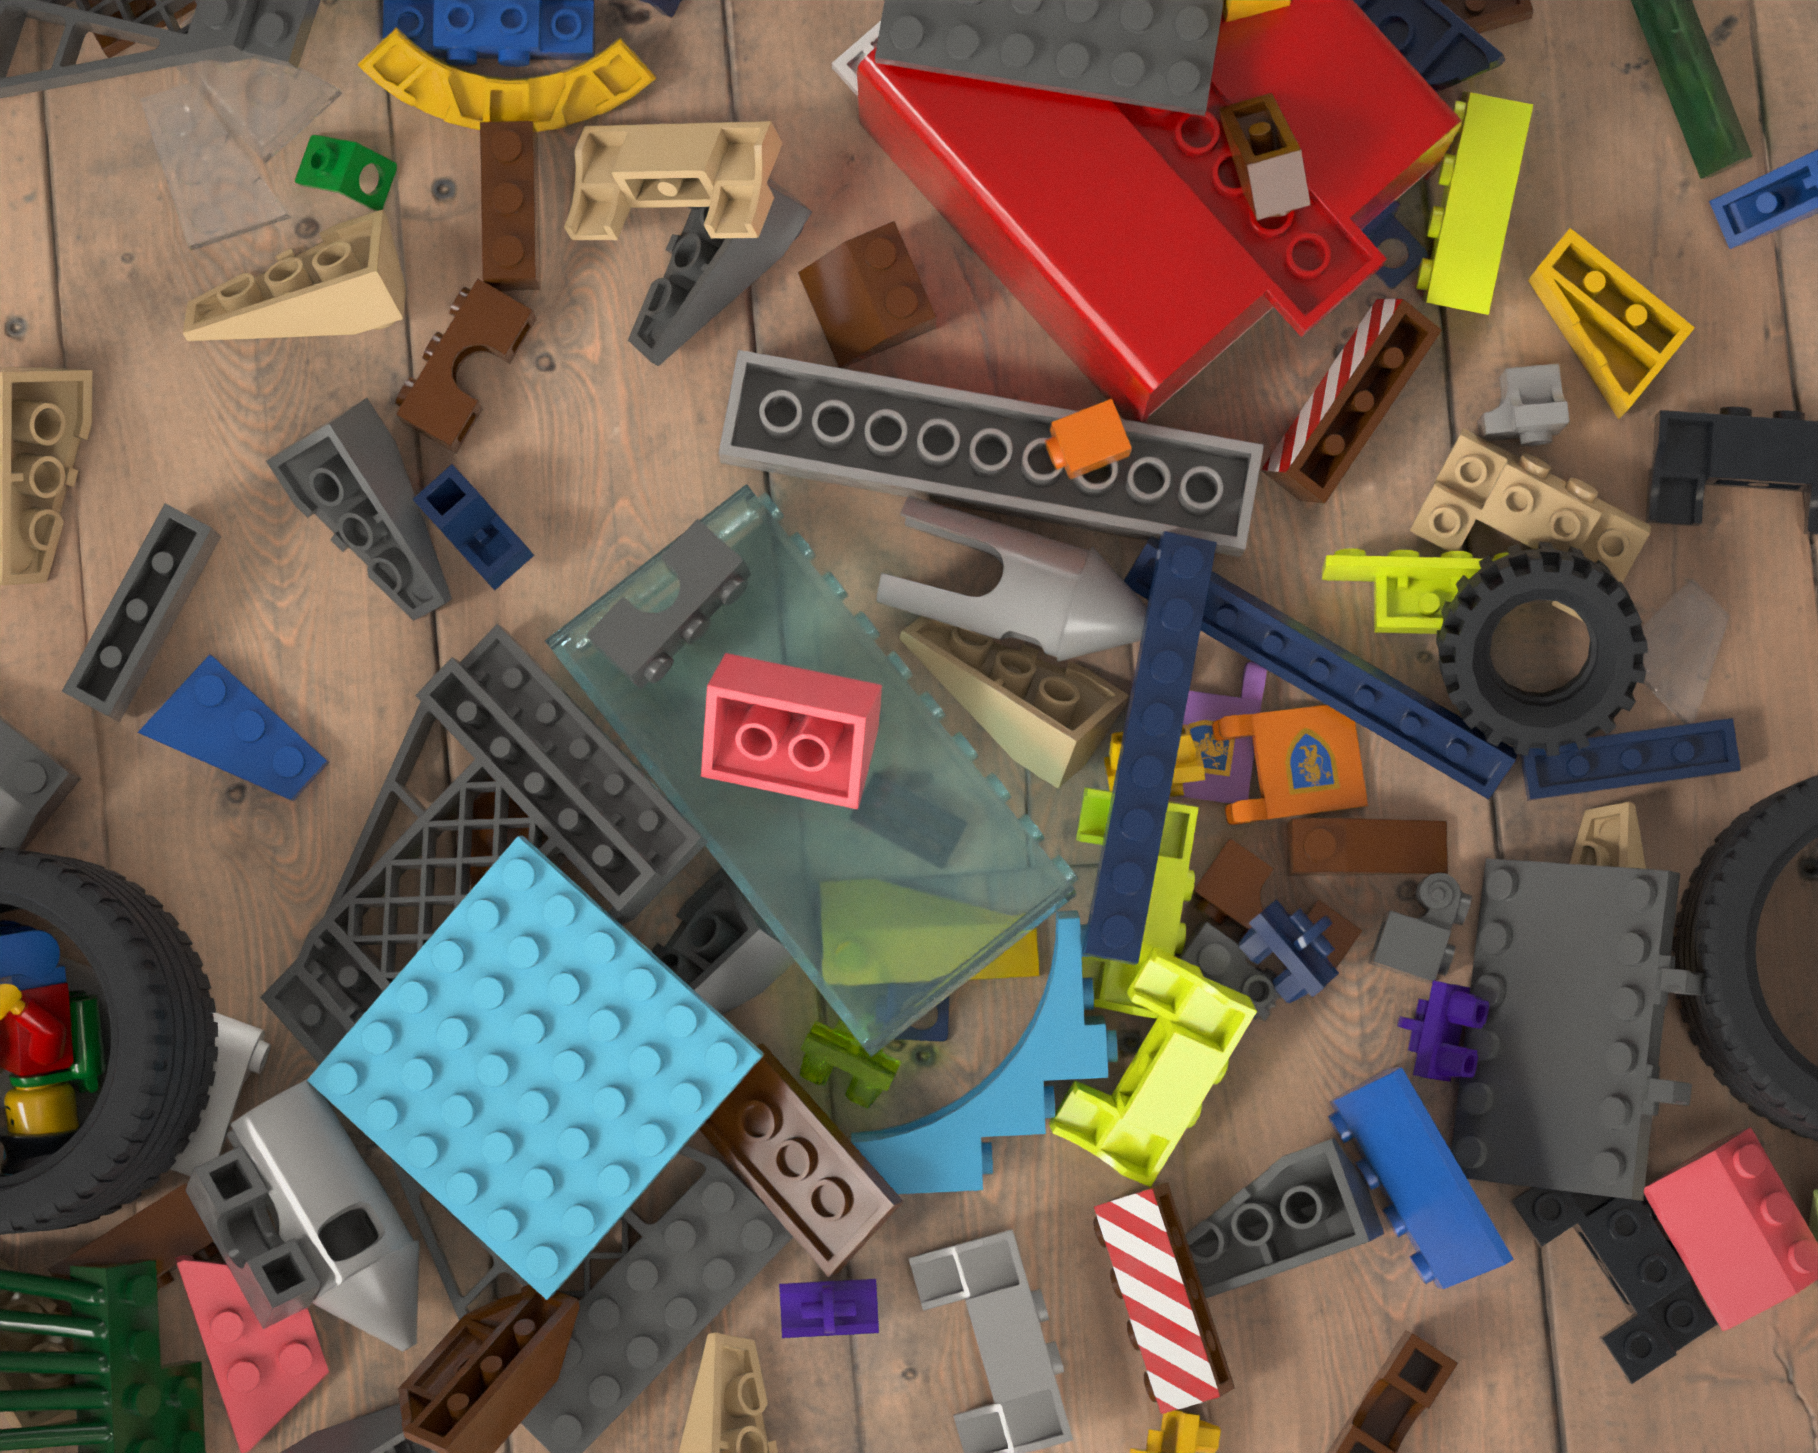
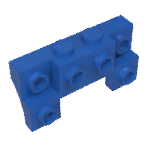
M384 0L383 39L397 27L412 42L436 58H446V63L450 65L473 66L477 64V59H498V64L503 66L524 67L530 64V59L589 60L595 56L594 0Z

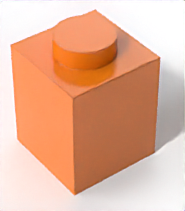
M1112 399L1051 422L1050 432L1052 437L1045 440L1047 451L1055 469L1058 470L1065 467L1069 480L1127 458L1132 450Z

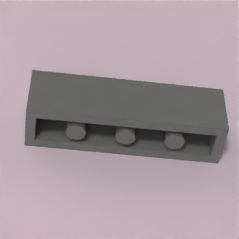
M165 503L61 692L120 722L217 546L221 535L208 525Z

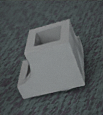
M1559 364L1506 368L1499 377L1501 391L1499 406L1490 412L1483 413L1477 421L1479 437L1487 441L1520 438L1521 446H1538L1552 443V435H1558L1569 423L1568 403L1565 401L1562 392Z

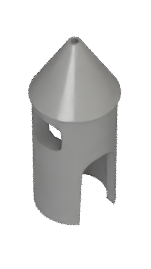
M908 496L900 513L901 516L906 517L905 526L987 553L1001 562L1003 565V575L997 587L990 593L974 597L881 573L877 603L995 639L1003 640L1012 637L1039 645L1045 654L1057 657V662L1141 641L1147 606L1093 546L1090 550L917 497Z
M305 1080L268 1099L232 1122L230 1125L233 1130L226 1133L234 1149L243 1146L268 1190L265 1204L272 1216L278 1235L284 1242L295 1238L321 1284L312 1303L402 1352L417 1344L419 1240L414 1241L378 1177L357 1151L326 1097Z

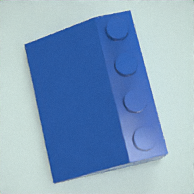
M1402 1067L1384 1069L1329 1101L1335 1111L1328 1115L1333 1129L1343 1144L1352 1140L1362 1159L1355 1162L1356 1168L1371 1191L1379 1187L1389 1206L1382 1209V1212L1398 1238L1405 1233L1416 1250V1253L1409 1256L1425 1284L1434 1281L1437 1288L1446 1289L1504 1266L1514 1260Z

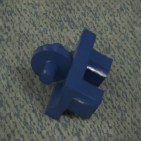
M1276 899L1249 922L1252 927L1239 942V947L1252 962L1259 964L1274 952L1287 967L1272 980L1275 990L1287 1003H1291L1308 993L1313 998L1339 974L1326 958L1335 950L1322 934L1333 923L1327 915H1324L1313 924L1301 908L1290 916Z

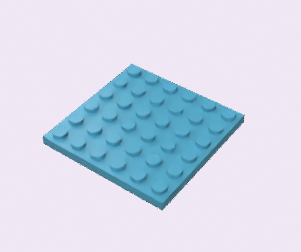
M518 836L307 1081L548 1300L763 1057L764 1053L524 836Z

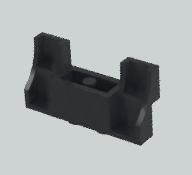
M1745 407L1720 408V414L1660 410L1655 415L1652 468L1648 471L1646 523L1685 526L1701 525L1705 485L1806 492L1804 534L1818 535V421L1805 420V413L1789 410L1774 411L1772 418L1752 417V409Z
M1529 1187L1509 1201L1535 1237L1539 1247L1544 1246L1573 1227L1629 1313H1633L1599 1337L1625 1374L1624 1377L1628 1383L1633 1384L1676 1356V1351L1718 1324L1690 1282L1692 1278L1684 1268L1685 1265L1670 1238L1666 1240L1655 1224L1658 1218L1645 1195L1643 1196V1201Z

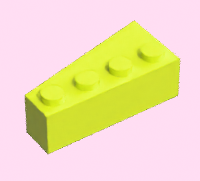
M1464 91L1462 92L1461 101H1455L1453 111L1463 122L1453 139L1451 154L1445 153L1442 159L1438 178V185L1444 186L1441 207L1433 205L1427 230V237L1434 238L1431 259L1422 258L1416 283V289L1424 290L1423 300L1426 303L1489 315L1533 104Z

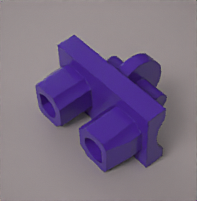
M1433 980L1429 1001L1418 998L1414 1019L1399 1016L1397 1027L1412 1030L1407 1050L1417 1053L1413 1075L1451 1082V1078H1473L1478 1062L1477 1050L1459 1046L1463 1025L1482 1029L1487 1020L1489 1002L1471 994L1470 987Z
M876 1278L779 1284L782 1338L879 1333Z

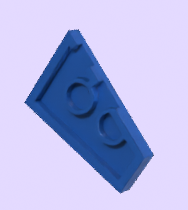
M211 654L137 732L291 801H294L329 763Z

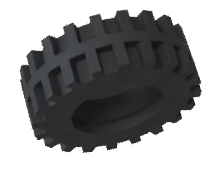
M1539 542L1538 549L1522 551L1520 545L1517 544L1507 547L1509 555L1492 561L1488 555L1479 561L1481 569L1470 579L1465 575L1460 578L1456 583L1457 594L1452 602L1445 601L1441 611L1443 623L1441 630H1437L1436 644L1439 651L1438 664L1452 704L1457 706L1463 721L1471 729L1477 727L1484 733L1487 742L1498 746L1500 742L1513 745L1516 754L1528 756L1529 748L1545 749L1547 757L1560 755V746L1576 743L1579 750L1590 746L1588 736L1600 729L1608 735L1617 727L1613 719L1623 708L1630 712L1636 702L1633 696L1637 682L1644 684L1646 676L1643 657L1644 653H1648L1647 640L1643 634L1642 620L1628 591L1621 581H1617L1604 563L1600 560L1596 563L1584 556L1582 550L1570 546L1567 552L1554 549L1551 542ZM1534 600L1557 601L1573 609L1585 622L1590 637L1588 658L1578 675L1563 687L1544 693L1523 691L1507 683L1494 669L1490 656L1492 635L1500 620L1516 606Z

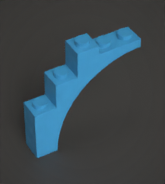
M1078 910L1056 911V933L1052 964L1043 995L1031 1021L1016 1045L987 1077L957 1100L931 1114L908 1123L880 1130L851 1133L853 1145L897 1194L983 1190V1174H993L992 1143L981 1142V1137L1046 1134L1045 1119L1055 1118L1054 1086H1044L1043 1081L1108 1078V1062H1118L1116 1030H1106V1022L1103 1015L1084 1016V1010H1094L1092 977L1082 978V957L1090 956L1082 954L1087 924H1080Z

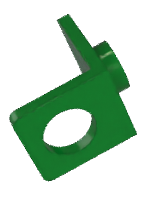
M312 135L298 169L295 183L304 187L339 193L373 211H379L383 209L397 171V164L357 142ZM372 163L378 170L379 180L376 188L371 193L366 194L360 187L359 178L363 168Z

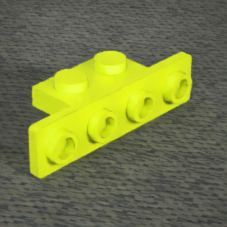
M1347 548L1334 552V555H1327L1325 557L1322 567V580L1374 582L1375 633L1437 634V630H1441L1443 623L1441 611L1445 601L1452 602L1458 592L1456 583L1463 575L1470 579L1481 569L1479 561L1482 559L1473 558L1471 553L1465 551L1445 552L1438 558L1419 557V553L1413 550H1395L1389 552L1387 556H1366L1364 550ZM1505 552L1496 554L1492 561L1509 555V553Z

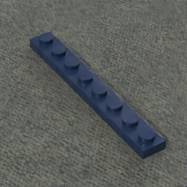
M1164 531L1160 536L1084 939L1083 955L1136 965L1139 962L1217 542L1168 531Z
M1152 535L1124 578V582L1135 593L1149 600L1160 542L1159 539ZM1211 571L1200 631L1486 799H1490L1516 761L1517 754L1513 747L1504 742H1500L1498 746L1487 742L1484 733L1477 727L1471 729L1463 721L1462 717Z

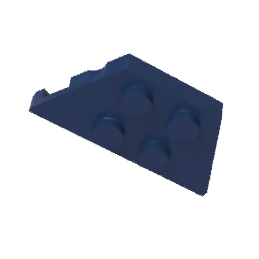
M1353 0L1436 92L1497 68L1505 61L1503 53L1439 0Z

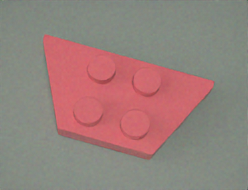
M187 1255L176 1257V1263L240 1452H248L329 1373L308 1307L263 1329L226 1263L195 1260L193 1256Z

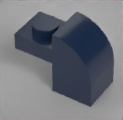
M453 464L413 498V501L494 591L534 556L524 542L500 518Z

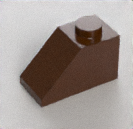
M1269 93L1220 107V118L1239 181L1256 219L1284 216L1292 210L1311 205L1301 148L1273 94Z

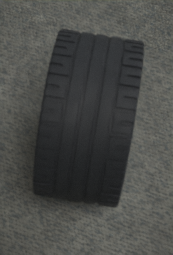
M1818 775L1777 791L1749 807V811L1741 813L1731 822L1728 828L1723 829L1714 839L1715 845L1708 847L1700 858V865L1694 868L1688 880L1691 884L1688 889L1684 890L1680 904L1683 906L1681 912H1678L1674 927L1678 929L1677 936H1673L1672 951L1675 952L1676 957L1675 969L1705 974L1702 996L1676 994V999L1681 1001L1682 1008L1679 1010L1683 1022L1688 1023L1690 1028L1688 1032L1693 1045H1698L1701 1050L1699 1055L1705 1065L1711 1066L1715 1071L1713 1073L1714 1077L1722 1086L1726 1085L1730 1089L1729 1093L1740 1103L1745 1102L1748 1104V1109L1759 1117H1765L1769 1120V1123L1780 1129H1791L1790 1133L1818 1142V1067L1806 1059L1790 1043L1774 1021L1760 987L1756 962L1757 930L1766 898L1775 880L1789 861L1808 843L1818 837Z
M0 847V914L18 909L31 911L58 927L83 952L97 975L107 1002L111 1028V1048L107 1074L101 1093L93 1110L75 1135L56 1153L43 1162L13 1175L0 1173V1235L51 1231L75 1227L78 1224H87L100 1219V1216L110 1215L122 1209V1204H130L142 1195V1190L150 1189L160 1180L159 1175L168 1172L175 1164L177 1154L184 1152L190 1142L188 1137L191 1132H196L202 1120L199 1116L202 1110H206L210 1095L207 1093L209 1086H213L216 1071H212L213 1062H217L218 1047H215V1037H218V1022H214L213 1013H216L214 998H210L208 991L211 989L208 975L203 974L201 969L203 963L198 952H193L190 947L193 943L187 933L180 931L177 927L179 922L170 912H165L162 909L164 905L154 896L146 895V890L135 882L126 881L125 876L112 870H106L105 867L70 857Z

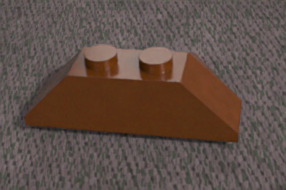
M529 1284L521 1288V1293L499 1298L465 1314L398 1388L404 1437L438 1453H495L557 1382L580 1308L578 1299L556 1291L551 1298L546 1300Z

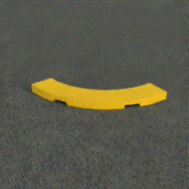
M396 27L357 64L378 85L402 102L412 107L414 106L425 113L444 119L445 122L475 130H480V122L533 121L537 132L564 128L570 124L587 120L614 109L634 97L656 79V75L621 37L604 51L569 69L529 78H502L469 72L447 64L427 53Z

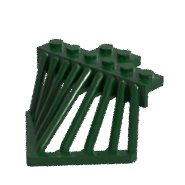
M141 1259L103 1266L73 1265L70 1266V1279L0 1268V1290L64 1300L72 1306V1315L0 1309L1 1331L73 1338V1351H0V1372L75 1374V1383L47 1389L0 1390V1412L76 1410V1419L41 1426L0 1429V1451L78 1445V1453H206L202 1361L185 1360L161 1365L156 1260Z

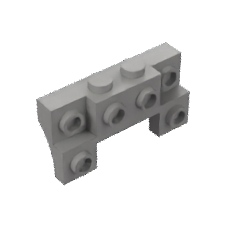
M1013 1229L908 1258L923 1311L964 1299L967 1305L994 1403L953 1414L964 1453H1027L1072 1441L1073 1437L1055 1375L1064 1373L1063 1364L1056 1341L1045 1343L1040 1323L1049 1320L1047 1308L1041 1289L1030 1291Z

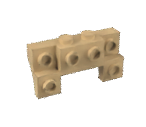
M771 121L585 126L575 148V188L572 205L564 228L571 240H618L631 208L709 207L704 227L711 238H759L774 200L767 181L782 146V141Z
M1462 428L1409 531L1449 552L1459 551L1477 519L1533 549H1538L1539 542H1551L1554 549L1567 552L1570 546L1580 549L1584 556L1596 563L1600 560L1604 563L1617 581H1621L1624 585L1625 577L1650 535L1651 525L1597 498L1598 491L1591 485L1576 478H1570L1566 482L1550 474L1551 467L1543 460L1527 453H1523L1520 458ZM1557 601L1551 602V605L1583 621L1573 609Z

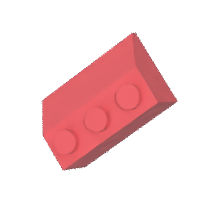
M725 653L707 685L701 777L858 809L878 733L882 685Z
M1751 1127L1713 1142L1645 1186V1197L1722 1331L1728 1330L1786 1300L1818 1280V1243Z

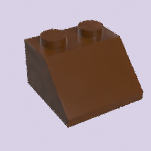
M895 221L845 241L798 272L839 368L847 367L936 329V315Z

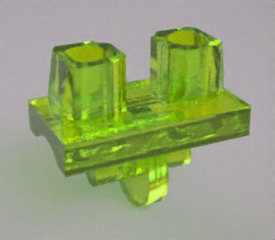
M866 1012L860 1025L840 1016L835 1028L832 1029L815 1020L800 1049L805 1054L799 1075L812 1083L825 1086L834 1067L842 1069L854 1075L845 1096L862 1107L870 1108L882 1090L888 1092L902 1062L882 1053L888 1039L870 1031L876 1016Z

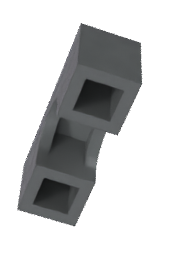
M699 519L661 556L669 572L680 582V590L675 602L664 611L646 613L637 609L623 596L586 634L595 649L640 690L649 681L656 683L667 674L674 663L672 657L686 642L691 645L706 633L711 624L709 618L723 604L726 606L733 604L748 586V581L746 580L752 575L744 560Z
M239 1146L195 1167L185 1191L262 1328L265 1329L311 1306L321 1284L295 1238L284 1242L272 1225L265 1204L268 1190L243 1146Z

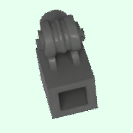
M1445 873L1431 874L1421 880L1416 887V900L1426 910L1420 918L1414 919L1391 910L1384 913L1368 961L1369 964L1427 984L1433 983L1437 974L1446 976L1455 952V946L1448 944L1453 923L1463 925L1470 908L1472 895L1463 893L1456 880Z
M1208 922L1198 923L1186 940L1182 953L1175 956L1199 967L1205 978L1249 996L1257 1010L1253 1017L1254 1020L1258 1018L1266 1021L1270 1016V1009L1277 1006V999L1282 998L1275 990L1272 982L1277 974L1269 968L1263 971L1247 963L1246 959L1248 957L1239 945Z

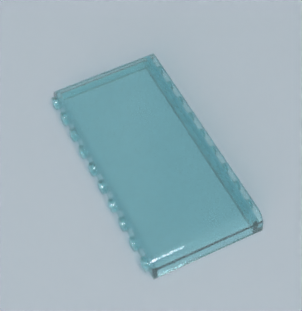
M746 484L700 521L744 560L752 574L746 580L748 581V586L733 604L729 606L723 604L709 618L711 620L710 627L698 641L691 645L686 642L672 657L674 663L662 679L656 683L649 681L640 690L595 649L586 634L623 596L637 609L646 613L664 611L675 602L679 594L680 582L669 572L661 556L679 537L552 634L545 642L670 802L709 841L705 845L706 848L872 1057L1073 899L1077 893L1072 885L1079 879L1059 854L1051 860L1040 847L1039 843L1045 837L1026 813L1017 818L1006 805V802L1012 796L997 776L991 772L984 778L972 763L979 756L962 733L959 731L952 737L939 722L946 715L927 691L920 696L916 694L907 682L913 674L894 650L887 656L874 642L881 635L869 618L862 611L858 612L855 616L852 615L842 602L848 597V594L830 571L823 576L818 573L810 563L816 557V554L805 539L797 531L790 537L778 523L784 518V515L770 496L764 492L757 497ZM725 653L882 685L878 733L858 809L701 777L707 685Z

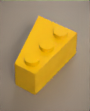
M1571 228L1568 229L1528 280L1618 420L1628 411L1695 328Z

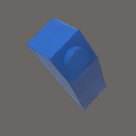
M1818 149L1709 201L1729 249H1734L1818 214Z

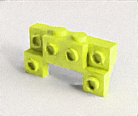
M1084 788L1076 840L1092 844H1103L1112 791ZM1168 801L1138 964L1132 965L1093 956L1082 957V978L1092 977L1094 1007L1130 1015L1158 1018L1159 1014L1132 1002L1127 991L1153 947L1172 956L1181 954L1186 939V924L1180 922L1183 901L1189 902L1194 890L1195 872L1194 870H1189L1199 807Z
M1154 947L1127 991L1132 1002L1159 1014L1112 1095L1074 1080L1056 1110L1055 1118H1052L1049 1122L1053 1134L1065 1138L1093 1153L1121 1175L1149 1187L1154 1183L1186 1128H1191L1197 1122L1204 1098L1212 1085L1218 1084L1223 1079L1228 1068L1230 1055L1257 1012L1249 996L1205 978L1199 967Z

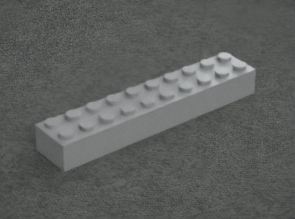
M738 350L718 454L722 464L904 497L913 496L937 503L1148 541L1151 535L1160 540L1161 534L1164 531L1217 542L1215 553L1241 557L1246 549L1264 445L1120 419L1132 447L1130 456L1069 480L1065 467L1058 470L1055 469L1047 451L1045 440L1052 437L1050 432L1051 422L1079 411Z

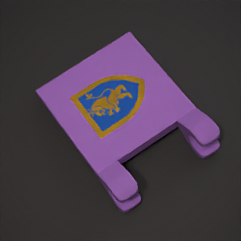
M1253 661L1245 664L1240 698L1189 691L1183 724L1189 726L1194 744L1199 746L1204 764L1205 780L1183 783L1184 796L1180 797L1230 804L1236 801L1248 800L1254 760L1252 736L1216 741L1213 737L1212 722L1224 716L1260 713L1267 669Z

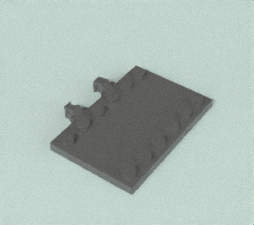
M1486 858L1470 993L1488 1001L1490 1006L1486 1023L1482 1029L1468 1026L1465 1029L1463 1047L1477 1050L1478 1062L1473 1078H1460L1451 1148L1453 1156L1467 1179L1643 1201L1652 1117L1658 1116L1659 1103L1690 1106L1692 1084L1659 1079L1660 1066L1658 1065L1668 994L1702 996L1705 974L1675 969L1676 957L1671 956L1680 873L1669 870Z

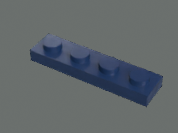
M1733 718L1588 738L1590 746L1580 750L1576 743L1560 746V755L1547 757L1545 749L1529 748L1528 756L1520 754L1527 801L1741 771Z

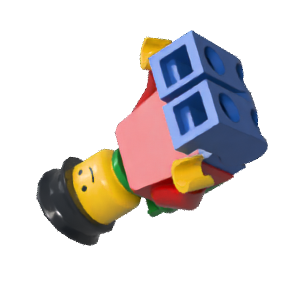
M11 920L0 921V1068L12 1073L9 1075L10 1083L14 1086L4 1096L7 1126L0 1127V1142L6 1153V1158L1 1163V1173L16 1174L43 1162L56 1153L75 1135L83 1124H80L78 1121L74 1088L66 1081L78 1086L79 1093H85V1091L94 1093L98 1089L97 1077L106 1070L98 996L86 995V992L83 990H68L65 966L58 964L60 948L58 942L51 934Z

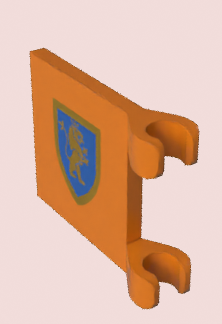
M1319 705L1256 714L1231 715L1212 722L1213 737L1216 741L1252 736L1261 798L1241 800L1226 805L1225 816L1229 825L1368 806L1356 723L1330 706Z

